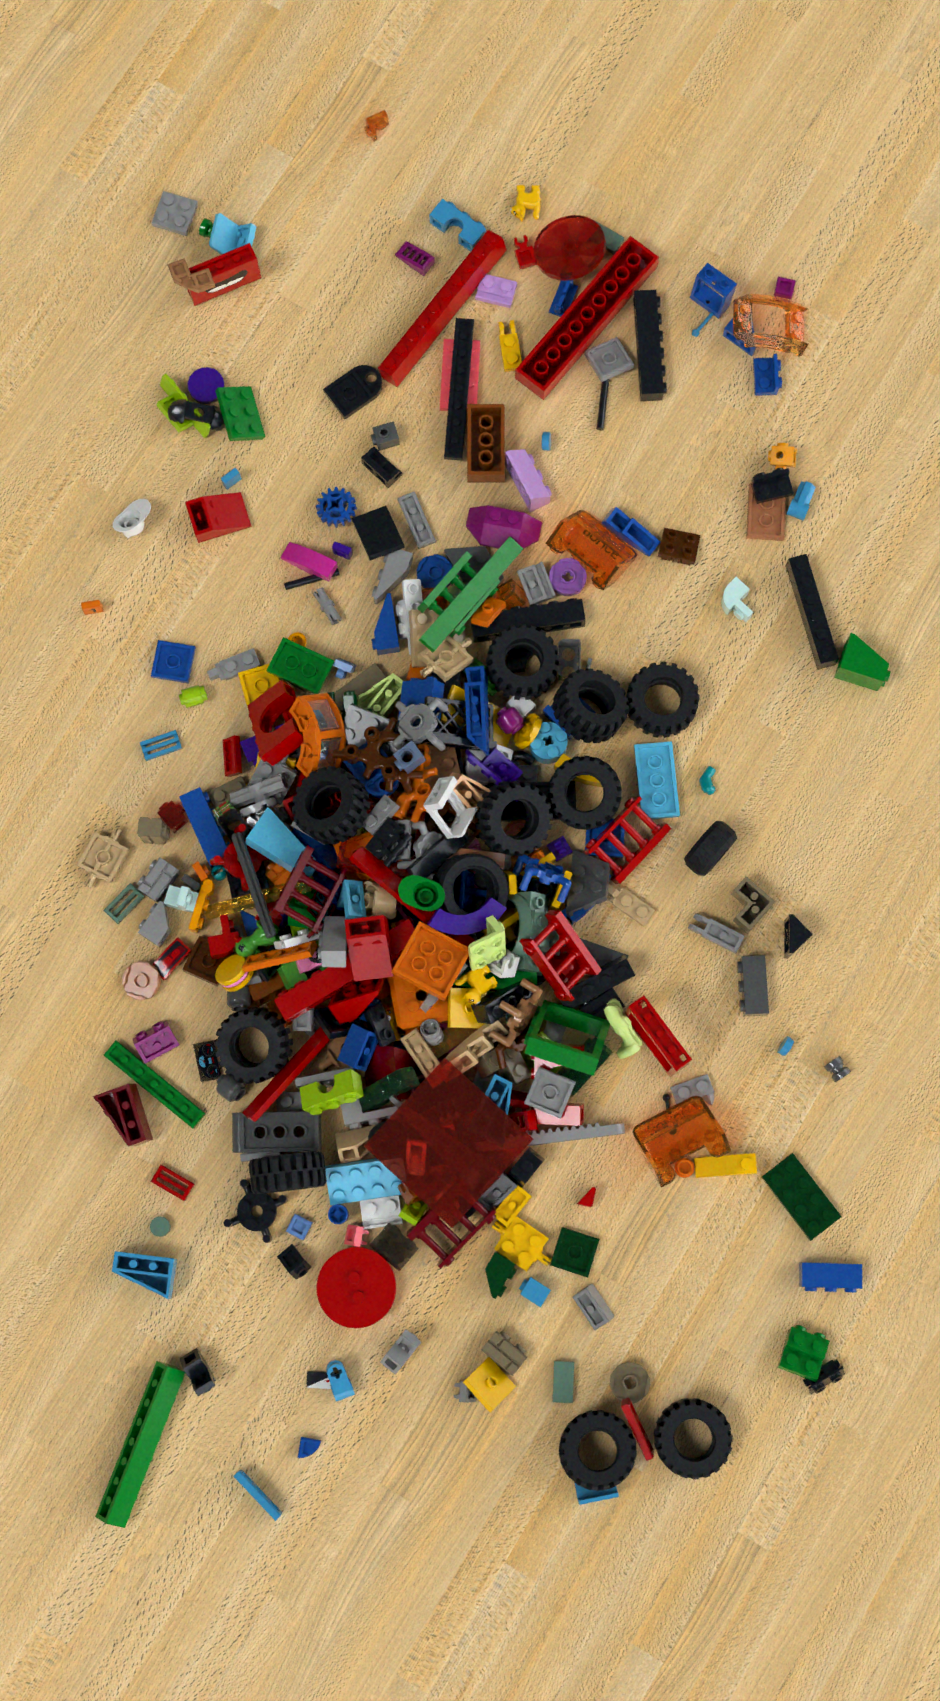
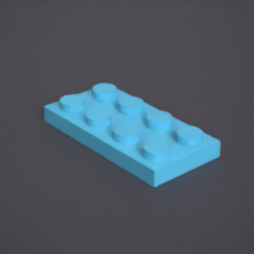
M672 741L635 744L634 754L638 792L642 798L640 808L651 819L680 817Z
M403 1154L325 1166L330 1205L401 1195L398 1185L407 1181Z

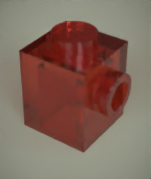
M173 801L162 804L159 808L160 811L157 812L173 833L189 822L183 814L186 812L179 803L175 805Z

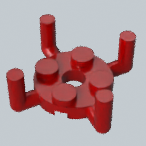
M240 824L234 829V832L242 833L246 830V826ZM232 842L226 847L222 857L214 856L210 859V864L213 866L223 865L227 872L241 879L242 890L248 891L249 887L241 864L237 861L238 855ZM246 845L255 872H257L261 861L270 859Z

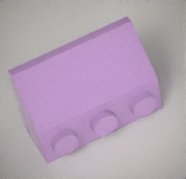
M525 449L508 450L505 452V467L529 512L549 504L550 496H552L551 491L547 485L544 486L540 470L535 469L532 455L527 454Z

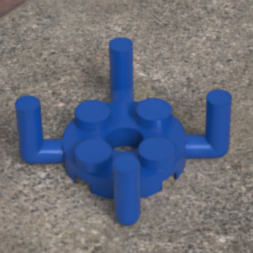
M525 854L518 856L512 871L516 876H519L523 864H526L525 874L519 889L526 891L532 876H537L540 878V882L547 885L551 883L553 888H556L557 884L563 885L557 901L564 903L572 883L569 879L563 877V867L560 865L555 866L548 862H545V864L539 863V859L530 858Z

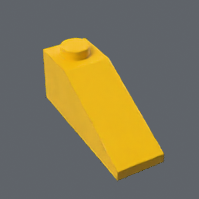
M755 1153L694 1158L695 1178L757 1173Z

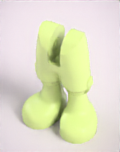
M611 999L607 1003L604 1013L614 1032L622 1037L623 1042L617 1051V1056L619 1059H623L639 1051L643 1043L633 1030L631 1021L625 1014L620 1002L616 999Z

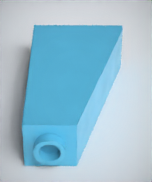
M268 807L247 836L245 842L246 845L289 872L292 871L301 852L305 848ZM305 866L303 872H305V875L311 877L315 871V869L310 866Z

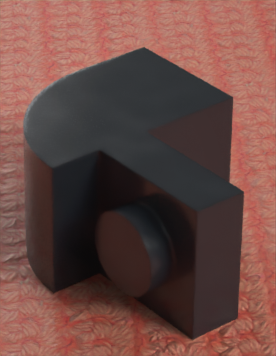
M197 1348L180 1358L182 1368L190 1378L197 1396L209 1392L215 1386V1377Z

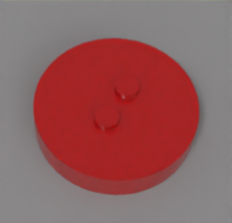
M351 1247L335 1253L325 1262L318 1275L316 1291L322 1310L332 1321L348 1328H364L377 1323L389 1312L396 1297L397 1283L392 1267L383 1256L371 1249Z

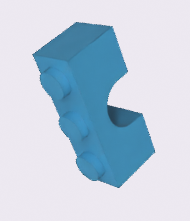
M442 199L429 214L430 224L443 233L451 226L460 227L462 231L458 235V243L470 252L486 233L485 226L482 223L475 222L469 214L458 210L450 201L447 202Z

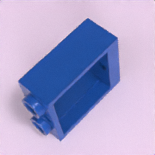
M707 263L696 275L690 299L708 312L713 313L719 319L730 306L737 283Z

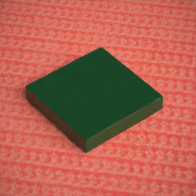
M562 1227L550 1266L588 1278L600 1239Z

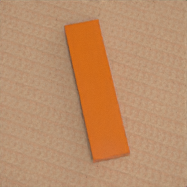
M313 940L289 948L250 955L242 965V969L246 973L310 958L315 953L318 945Z

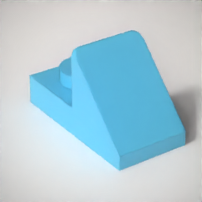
M345 879L342 883L337 907H344L345 918L347 919L366 917L362 881Z

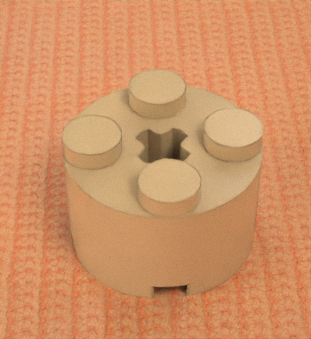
M366 881L364 883L366 886L363 888L366 917L385 915L388 921L395 919L397 916L396 899L375 881Z

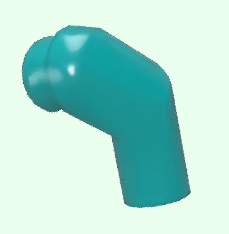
M710 766L706 768L699 779L702 791L708 795H712L715 792L711 778L716 770Z

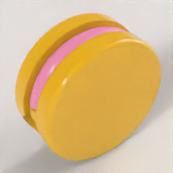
M238 954L232 955L218 966L215 978L226 991H238L252 978L253 971L244 973L242 965L246 960L245 957H241Z

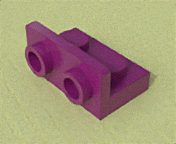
M168 1021L157 1022L152 1026V1029L148 1031L143 1030L133 1038L134 1046L145 1064L179 1046V1042L172 1032Z

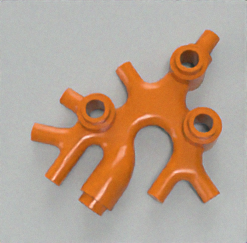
M421 744L417 746L418 749L424 751L426 761L413 771H423V779H411L413 793L406 795L403 792L397 798L395 803L400 808L392 817L396 821L406 818L410 804L414 800H417V804L411 817L413 823H418L423 811L427 812L423 805L432 788L424 781L431 776L438 775L436 767L424 769L431 763V756L428 754L430 750L428 748L429 745ZM383 782L380 788H385L386 782Z

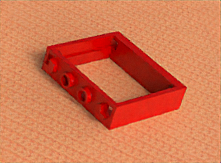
M644 995L627 1007L625 1014L630 1019L632 1027L669 1077H672L692 1060ZM682 1054L686 1057L685 1061H682L680 1058Z

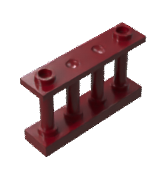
M307 845L296 861L269 916L276 919L279 914L288 915L310 928L306 936L310 939L314 934L320 932L323 926L321 921L338 887H342L343 881L347 879L345 874L348 869L344 867L339 873H336L315 861L311 856L314 849ZM305 866H310L333 879L334 883L331 889L306 876L305 872H303ZM302 882L327 896L324 903L321 905L298 892L297 888H295L296 883ZM293 897L317 911L318 914L315 920L312 921L288 907L289 904L286 903L288 898L292 899Z
M463 1176L420 1218L416 1226L413 1225L407 1231L406 1235L411 1241L415 1238L421 1239L441 1258L438 1262L440 1269L444 1265L448 1267L455 1259L453 1256L485 1223L490 1224L496 1218V1207L493 1206L488 1211L467 1191L468 1180ZM457 1195L459 1197L462 1196L483 1216L475 1225L453 1205L454 1202L452 1200ZM443 1209L445 1211L448 1210L469 1230L461 1239L439 1219L440 1216L438 1214ZM429 1224H434L455 1244L447 1253L425 1233V1228Z

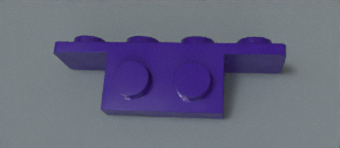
M493 747L489 755H486L482 760L468 749L465 751L468 756L466 760L474 767L478 765L482 768L481 772L488 779L490 777L494 778L496 785L502 781H516L523 773L516 764L496 747Z

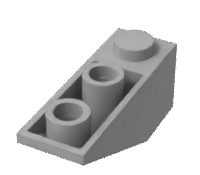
M400 549L384 556L383 563H385L384 569H380L378 587L375 586L372 592L375 604H379L386 597L387 593H390L408 576L413 561V553Z

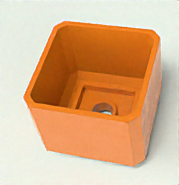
M396 975L388 978L399 1031L405 1034L406 1030L420 1028L422 1022L427 1019H434L439 1024L448 1023V995L445 1001L438 999L425 1013L420 1008L424 1001L416 999V993L422 989Z

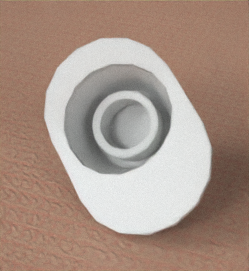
M146 499L133 501L114 519L112 524L115 531L122 532L127 538L141 533L145 526L144 519L150 513L151 503Z

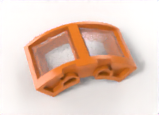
M328 693L297 696L289 710L298 725L299 731L303 733L304 741L301 744L300 756L296 767L306 778L310 776L311 772H318V769L322 767H341L342 758H333V750L342 751L346 745L344 723L337 705Z

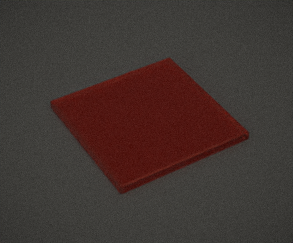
M445 1057L364 1147L453 1228L529 1145L533 1138Z

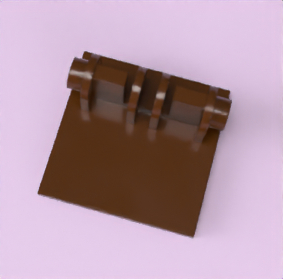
M664 528L658 557L661 560L667 561L673 558L672 562L676 558L678 559V564L682 560V564L694 565L700 535Z

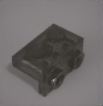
M390 1223L384 1227L370 1244L377 1253L398 1271L406 1265L418 1250L414 1241L406 1238L397 1226Z

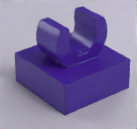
M564 836L547 844L549 852H552L556 858L555 862L573 853Z

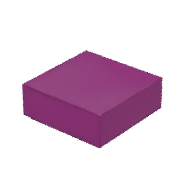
M778 277L774 296L791 300L796 280Z

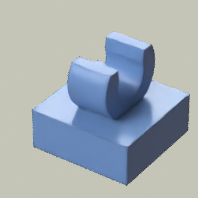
M341 658L335 659L333 666L339 668L335 677L345 679L347 672L352 673L356 668L355 664Z

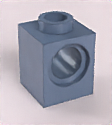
M410 741L393 754L397 759L394 761L400 771L404 769L407 774L426 761L413 741ZM407 755H413L411 761L404 762V758Z

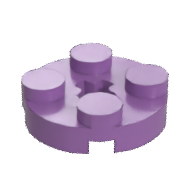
M563 558L551 567L549 580L554 592L563 596H573L579 594L585 586L587 574L579 561L572 558ZM566 573H570V576L573 577V579L566 581L562 576H566Z

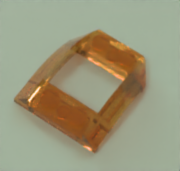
M746 294L733 300V335L737 340L741 339L745 343V348H768L785 353H795L796 356L800 357L809 344L804 342V311L808 310V308L802 304L776 296ZM752 304H763L785 309V336L752 333Z

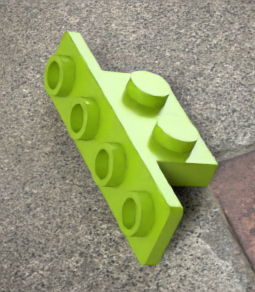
M167 374L162 375L160 386L167 393L168 397L157 402L159 410L179 433L194 426L203 438L208 437L211 428L208 423L184 419V422L180 423L169 419L168 408L172 402L179 399L189 400L186 394L177 387L173 379ZM195 408L194 414L198 417H201L202 415L198 412V409Z

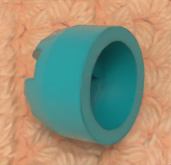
M216 865L211 870L212 877L217 881H222L227 876L226 870L222 865ZM223 869L222 872H219L216 875H214V872Z

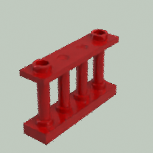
M640 796L629 798L624 804L625 808L596 839L592 838L585 845L587 849L583 852L585 855L594 852L602 861L609 863L610 869L613 871L611 880L615 884H621L672 829L667 823L656 824L637 805L642 800ZM631 811L651 829L652 835L648 839L643 838L624 819ZM618 824L638 843L639 848L635 853L631 852L612 833ZM605 838L626 857V862L623 866H618L599 847Z
M549 910L545 914L548 919V925L534 940L522 938L519 942L522 944L524 952L532 958L555 991V996L560 1000L573 1001L574 997L570 993L571 988L585 974L598 975L602 969L561 910ZM555 930L559 935V939L543 954L538 946ZM566 945L569 949V955L553 969L548 961ZM576 960L580 965V969L564 984L559 975Z

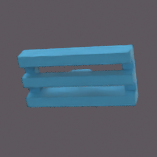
M176 730L140 742L146 761L182 749ZM174 737L173 739L146 748V746ZM173 743H176V744H177V745L172 746V747H170V748H167V749H164V750H161V751H158V752H155V753H152V754H149V755H148V752H150V751L156 750V749H158V748L165 747V746L170 745V744H173Z

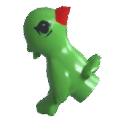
M258 920L256 922L258 928L251 936H234L236 953L241 957L260 953V950L257 949L258 946L274 945L275 941L280 940L278 934L280 928L273 923L276 936L266 938L262 924Z

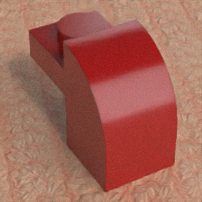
M227 914L220 915L223 934L208 937L212 960L224 958L234 953V936L240 937L238 931L231 933V931H234L233 919L229 920Z

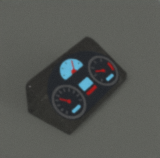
M214 1041L193 1044L201 1082L218 1080L221 1073L218 1059L215 1056Z

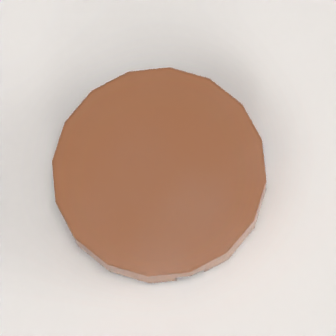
M138 961L126 968L122 984L128 996L137 1000H146L152 998L158 992L161 977L154 965L149 962Z

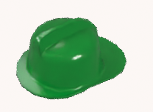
M410 875L402 879L399 884L398 893L401 900L417 909L434 911L440 908L445 901L443 887L439 883L427 878Z

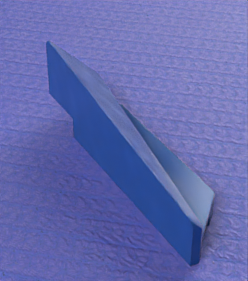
M484 666L467 667L465 672L468 683H464L467 738L482 750L485 755H489L488 674Z

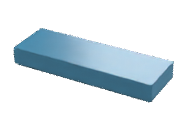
M240 1469L233 1476L275 1521L282 1515V1511L243 1470Z

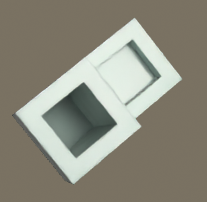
M737 577L726 586L721 599V605L726 615L733 610L734 615L739 620L747 622L751 618L753 611L742 600L748 595L750 589Z
M169 885L164 904L174 909L193 912L199 893L193 892L185 886L179 888Z

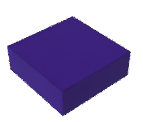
M334 541L332 545L333 554L350 560L353 555L352 548Z

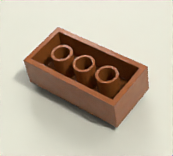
M467 404V483H504L505 404Z

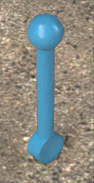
M710 313L701 325L692 331V336L697 337L699 335V331L711 319L713 313Z

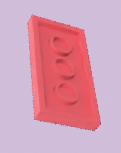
M444 339L440 411H448L454 339ZM473 340L467 404H477L480 340Z

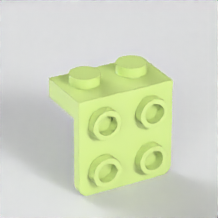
M493 915L486 918L487 936L468 946L469 964L472 971L481 969L487 964L506 956L505 929L502 922L497 921Z

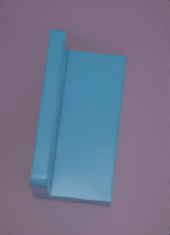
M575 1484L579 1505L619 1497L616 1486L611 1489L597 1491L588 1490Z

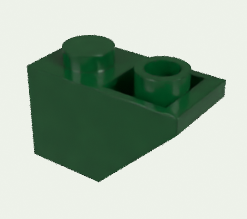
M496 1252L485 1268L491 1296L494 1299L497 1296L501 1297L507 1288L504 1286L507 1278L511 1280L517 1271L514 1268L515 1263Z

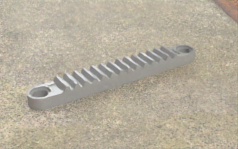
M597 1122L594 1127L589 1123L586 1128L583 1125L579 1126L578 1129L572 1126L571 1130L566 1126L563 1131L558 1127L553 1132L550 1128L547 1133L541 1130L540 1134L533 1131L532 1135L525 1132L524 1136H522L519 1132L514 1137L511 1133L508 1138L505 1137L503 1147L490 1141L468 1143V1146L479 1153L625 1134L624 1123L600 1126Z

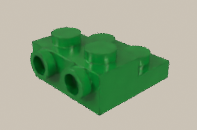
M796 1325L788 1330L777 1368L816 1382L830 1341L825 1339L826 1336L824 1334L815 1332L813 1335L806 1332L807 1329L803 1326Z

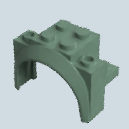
M532 891L517 892L516 894L509 895L508 898L511 901L510 904H515L519 914V934L512 950L514 954L520 957L516 971L536 972L537 976H542L541 971L532 958L524 952L523 946L519 941L522 938L534 940L548 925V919L545 914L548 912L549 899H546L544 894ZM553 930L538 946L543 954L558 941L559 935ZM560 950L554 956H560Z

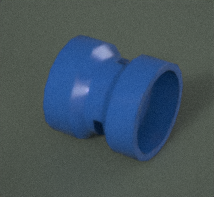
M340 1204L333 1205L328 1211V1218L334 1224L340 1225L345 1223L349 1216L347 1208Z

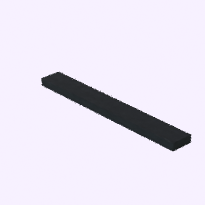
M456 318L444 451L445 460L463 461L474 319Z

